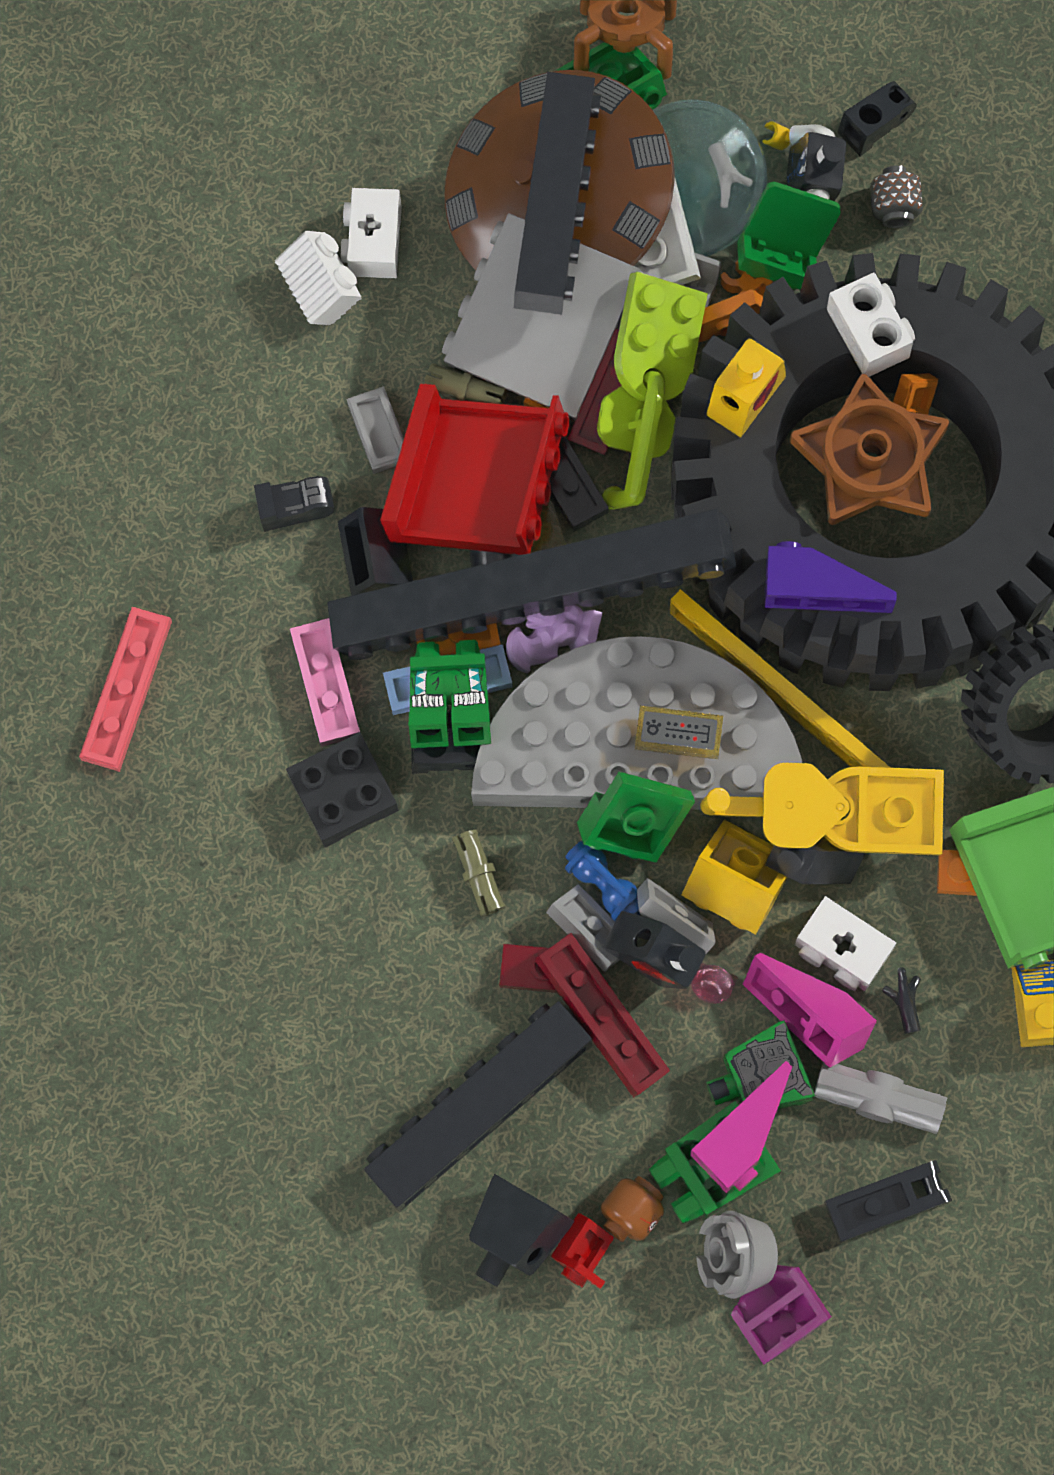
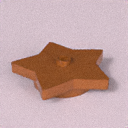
M861 374L841 411L836 416L793 431L790 442L825 476L829 524H837L877 505L927 517L931 511V502L924 464L946 432L949 420L937 416L908 412L900 405L891 402L866 374ZM872 452L875 453L878 457H872L867 455L866 453Z

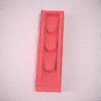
M135 607L131 608L79 756L82 761L120 772L172 623L170 617Z

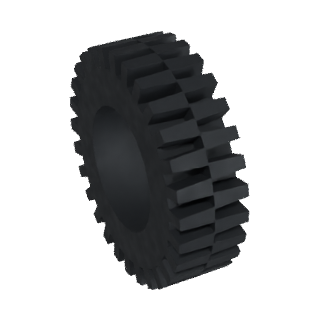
M873 253L853 255L845 280L835 282L827 260L807 266L800 293L797 294L793 292L784 277L766 286L759 314L744 302L730 315L725 341L713 335L702 350L699 374L697 376L690 373L683 391L681 416H677L671 477V500H675L674 519L718 509L729 519L736 567L724 570L722 576L712 579H701L699 576L692 577L694 583L697 584L707 580L709 583V606L721 621L735 613L740 618V639L756 652L768 639L779 646V666L798 674L805 659L823 665L822 683L843 688L851 672L869 674V691H890L899 674L909 673L913 675L916 689L936 685L946 667L954 664L962 677L968 674L970 668L977 670L981 667L982 663L976 658L983 650L989 653L990 649L996 648L993 643L994 640L1000 636L1005 637L1009 642L1014 640L1012 630L1020 627L1026 629L1030 621L1037 625L1054 601V344L1044 350L1039 346L1045 318L1032 306H1028L1012 322L1004 317V310L1009 289L990 279L977 300L963 295L966 268L950 262H946L937 286L918 282L919 255L900 253L891 278H878L881 284L886 283L890 287L895 298L894 308L900 319L906 318L914 331L915 340L913 341L910 357L869 376V378L882 392L896 393L901 375L929 373L939 379L931 406L955 423L972 444L982 466L986 485V507L984 512L958 538L936 550L911 557L880 558L858 554L832 543L811 528L791 504L780 480L776 454L788 433L814 409L836 398L850 395L862 374L829 315L827 305L830 292L875 272L876 274ZM857 302L854 304L861 311L874 309L867 302ZM878 336L873 339L880 346H890L893 344L885 336ZM750 338L784 360L786 377L740 438L708 417L707 410L717 379L745 341ZM733 399L727 401L732 407L739 408ZM792 541L800 543L802 547L813 548L896 591L897 598L893 612L765 608L768 547L776 546L780 542Z

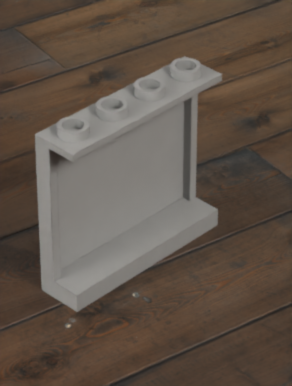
M508 213L505 222L498 221L493 230L490 243L494 244L489 258H482L476 269L474 280L478 281L473 295L467 294L462 301L458 312V317L462 318L456 333L451 331L442 348V353L446 355L444 362L451 368H459L547 407H550L552 396L559 395L564 412L568 413L570 419L576 421L616 328H620L629 276L631 273L637 271L642 273V271L637 267L580 244L578 263H570L568 276L575 277L572 301L564 300L562 315L515 309L514 293L525 220Z

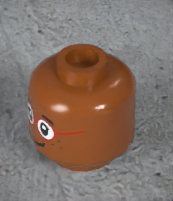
M637 1176L634 1180L630 1178L621 1179L601 1204L602 1214L607 1219L603 1227L621 1242H624L627 1237L636 1241L644 1240L665 1213L661 1203L664 1196L658 1189L640 1176Z

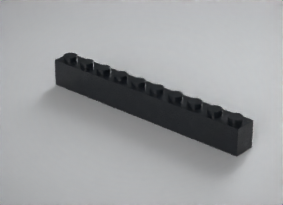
M713 509L328 601L333 649L348 656L351 660H363L372 657L374 651L382 649L388 651L406 650L411 647L410 643L421 640L425 642H441L449 638L448 634L462 631L466 634L480 633L487 630V625L498 622L504 625H513L524 622L526 620L525 616L537 613L543 616L561 614L565 611L564 607L576 604L583 607L600 605L604 602V598L619 595V597L623 598L639 596L644 593L643 589L653 586H659L660 588L678 587L684 583L683 579L699 576L701 579L717 578L724 574V570L736 567L729 519L718 509Z

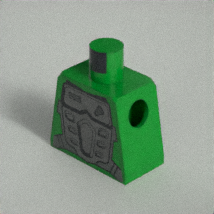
M785 1020L776 1023L724 1054L723 1061L728 1074L706 1082L715 1106L738 1098L741 1104L787 1061L792 1066L778 1109L812 1102L815 1096Z

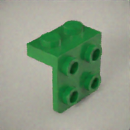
M778 182L768 183L737 241L739 270L746 272L752 277H763L772 281H777L784 277L791 289L801 290L807 266L817 263L816 257L840 216V205L835 201Z

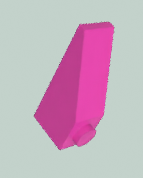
M762 953L754 956L743 985L780 1021L785 1020L787 1028L829 1068L864 1049L876 1024V1020L848 993Z
M787 1061L691 1150V1156L726 1193L734 1186L741 1191L758 1175L754 1167L759 1162L792 1066Z

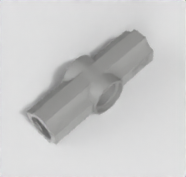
M822 1062L814 1089V1097L833 1104L856 1109V1113L865 1118L883 1123H893L895 1121L934 1134L938 1133L947 1097L905 1085L902 1079L887 1073L868 1070L866 1073L839 1064L829 1068L824 1062Z

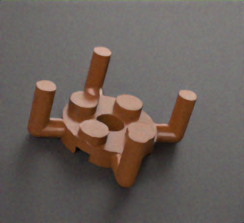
M580 0L579 10L581 14L587 15L588 28L578 33L574 38V70L589 71L590 45L599 39L613 45L616 51L622 53L631 52L636 46L649 42L657 49L656 67L661 72L663 80L669 79L672 75L673 42L662 31L665 28V20H673L676 17L677 0ZM618 12H623V13H635V14L630 15V16H624V15L619 14Z

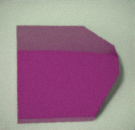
M777 1265L774 1277L768 1284L741 1296L731 1313L732 1318L763 1365L808 1337L832 1317L800 1268Z

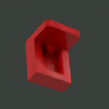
M578 1213L573 1220L572 1227L561 1239L551 1257L565 1267L561 1275L577 1286L583 1288L585 1283L588 1282L601 1289L605 1281L594 1274L593 1271L614 1237L591 1219Z

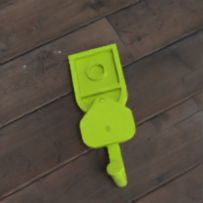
M638 271L631 273L629 276L614 355L616 375L622 386L603 398L597 423L598 435L603 443L609 447L631 453L625 489L622 490L617 486H611L604 490L602 498L608 508L612 510L637 506L644 501L652 458L664 455L670 448L675 417L666 400H670L682 393L690 373H693L708 293Z

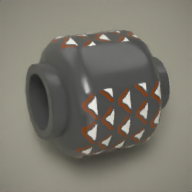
M887 167L883 169V174L875 177L870 183L873 217L882 221L883 226L889 228L909 226L913 224L914 218L918 217L923 211L921 180L916 174L907 172L906 167Z

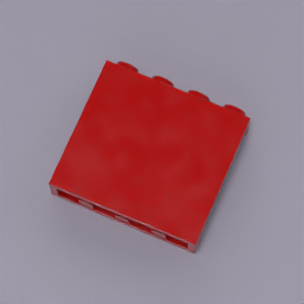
M420 383L380 519L390 542L517 555L529 554L533 541H537L541 534L542 522L540 514L543 505L547 506L550 500L551 485L549 481L552 471H556L559 466L561 436L565 437L569 429V415L567 412H564L559 395L552 396L549 408L441 399L436 385Z

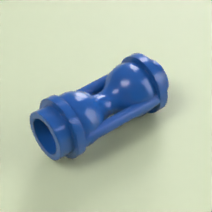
M580 841L567 853L565 858L569 862L565 870L569 874L573 873L579 881L595 884L602 891L603 905L611 914L610 917L614 922H616L621 911L641 915L638 907L636 886L628 880L616 879L608 871V862L603 851L593 849L588 845H584L583 841Z

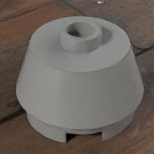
M731 1210L725 1211L721 1215L710 1216L705 1220L699 1234L706 1235L704 1255L697 1256V1266L706 1288L714 1287L719 1292V1295L736 1299L768 1284L772 1280L777 1268L778 1250L775 1236L766 1223Z

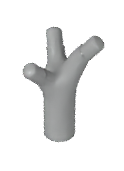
M718 142L711 145L708 150L719 177L721 188L720 207L727 208L732 183L738 182L750 187L752 180L743 176L734 168L723 143Z

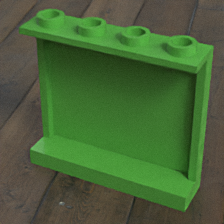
M1054 787L961 817L949 829L1008 969L1023 964L1025 970L1032 969L1049 961L1047 955L1054 953Z

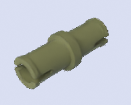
M434 363L428 369L431 376L426 375L424 384L436 385L438 391L455 396L460 401L504 404L501 402V399L506 400L508 390L503 387L477 379L475 375L468 372L462 374L437 366Z
M477 829L463 832L460 834L461 837L456 835L452 838V841L455 843L465 870L462 877L464 882L469 883L480 916L484 917L496 913V909L499 911L503 910L506 906L502 901L493 877V873L496 870L493 863H488Z

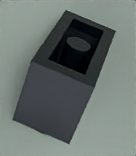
M823 836L815 845L806 849L780 848L774 845L765 866L801 884H851L866 853L849 852L839 849Z

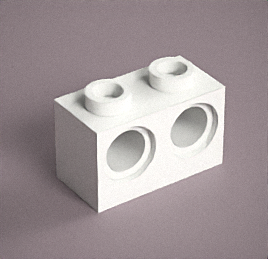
M875 272L830 292L827 311L862 374H866L868 377L908 359L913 341L915 340L914 331L906 318L900 319L894 308L895 298L890 287L886 283L881 284ZM857 302H867L874 309L861 311L854 304ZM878 336H885L893 344L890 346H880L873 339Z

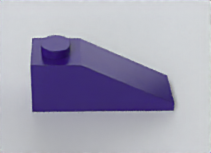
M792 541L780 542L776 546L768 547L765 608L893 612L897 598L896 591L813 548L802 547L800 543Z

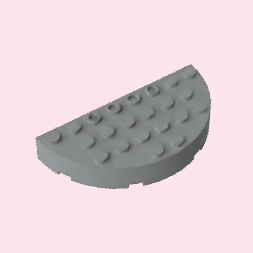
M619 637L587 644L556 657L537 669L509 695L490 724L491 744L480 746L473 772L471 796L473 806L586 808L595 792L605 794L617 773L623 772L691 790L695 799L691 809L701 810V801L714 788L725 789L729 796L763 797L764 778L767 772L779 763H802V758L795 738L774 702L757 683L725 659L702 648L665 638ZM649 711L717 720L714 749L709 750L641 741L644 712Z

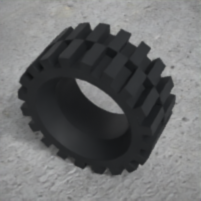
M1044 624L1033 625V634L1024 627L1012 630L1014 640L1010 642L1005 637L1000 636L993 641L997 650L991 656L985 650L981 652L976 659L983 666L979 672L970 668L965 678L973 687L972 690L962 689L961 701L969 708L961 710L962 720L970 727L966 730L971 739L1002 770L1004 769L1010 776L1018 780L1022 776L1028 783L1039 784L1040 777H1043L1051 784L1054 783V716L1045 724L1027 731L1011 730L1007 722L1009 706L1018 690L1035 675L1048 669H1054V627L1051 631Z

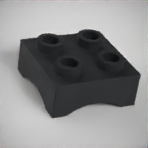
M360 732L286 768L288 776L325 848L340 841L352 832L399 811L397 803Z

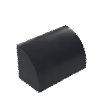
M360 507L338 521L351 596L413 581L406 543L390 542L380 521L383 509Z

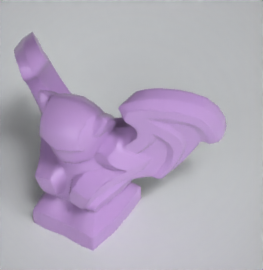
M577 605L564 607L565 611L557 615L543 616L537 613L526 616V627L534 630L529 636H525L519 627L510 632L506 643V653L510 663L517 670L529 673L530 666L543 664L558 657V647L569 645L570 649L573 650L596 642L602 612L596 610L583 612Z

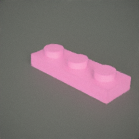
M329 618L290 628L321 747L341 742L359 733L360 730L339 652L333 649Z

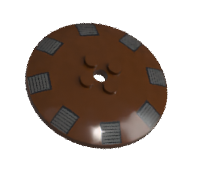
M552 71L595 78L594 93L601 94L598 119L590 118L589 125L590 130H596L593 155L585 154L584 166H591L588 191L580 190L578 201L586 203L583 227L575 226L573 239L581 240L580 244L635 266L657 239L670 210L675 183V167L668 136L650 106L637 93L621 82L608 76L588 71ZM547 72L515 83L485 104L464 129L450 158L445 181L446 217L456 245L475 270L481 259H488L494 244L490 243V239L498 221L505 222L508 213L524 220L526 218Z

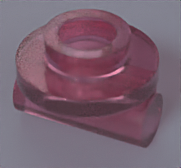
M701 963L691 982L694 993L701 1000L714 1004L722 1003L731 996L738 976L727 972L719 966Z

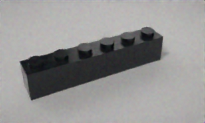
M547 71L515 285V309L562 315L564 300L572 301L575 277L568 276L569 264L578 263L581 241L573 239L575 226L583 227L586 203L578 202L580 190L588 191L591 166H584L585 154L593 155L596 130H590L589 125L590 118L598 119L601 94L594 93L595 78Z
M559 1001L551 1008L546 1003L537 1009L529 1017L528 1021L531 1025L520 1035L515 1031L507 1035L496 1046V1049L499 1051L498 1054L487 1063L483 1059L477 1061L465 1072L464 1077L467 1080L455 1091L451 1087L442 1091L431 1102L435 1107L423 1118L419 1115L412 1117L400 1128L399 1132L402 1136L390 1147L386 1143L381 1144L366 1158L369 1165L364 1168V1171L399 1213L592 1046V1038Z

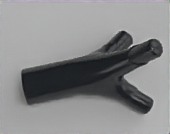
M900 967L897 970L898 992L887 985L882 989V992L892 998L898 1006L904 1034L921 1031L915 1002L916 990L921 978L913 976L908 984L906 969Z

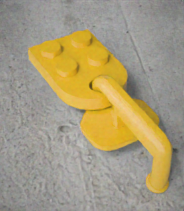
M779 763L773 766L764 778L763 797L729 796L725 789L714 788L703 798L700 803V809L706 815L763 817V832L766 839L771 844L780 848H810L824 836L837 848L849 852L941 855L943 845L944 770L849 767L838 771L829 779H826L812 764Z

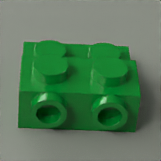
M603 42L590 50L588 72L608 76L621 82L637 93L652 110L667 95L661 72L637 46L631 52L622 53L616 51L613 45ZM574 60L560 67L557 71L574 70Z
M618 772L605 794L595 792L577 821V825L584 845H588L596 850L604 849L624 854L632 859L640 858L656 863L695 803V799L691 790Z

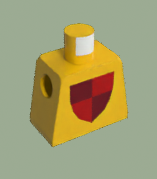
M750 338L747 339L717 379L707 410V416L741 438L785 379L784 360ZM733 399L739 408L732 407L727 401Z

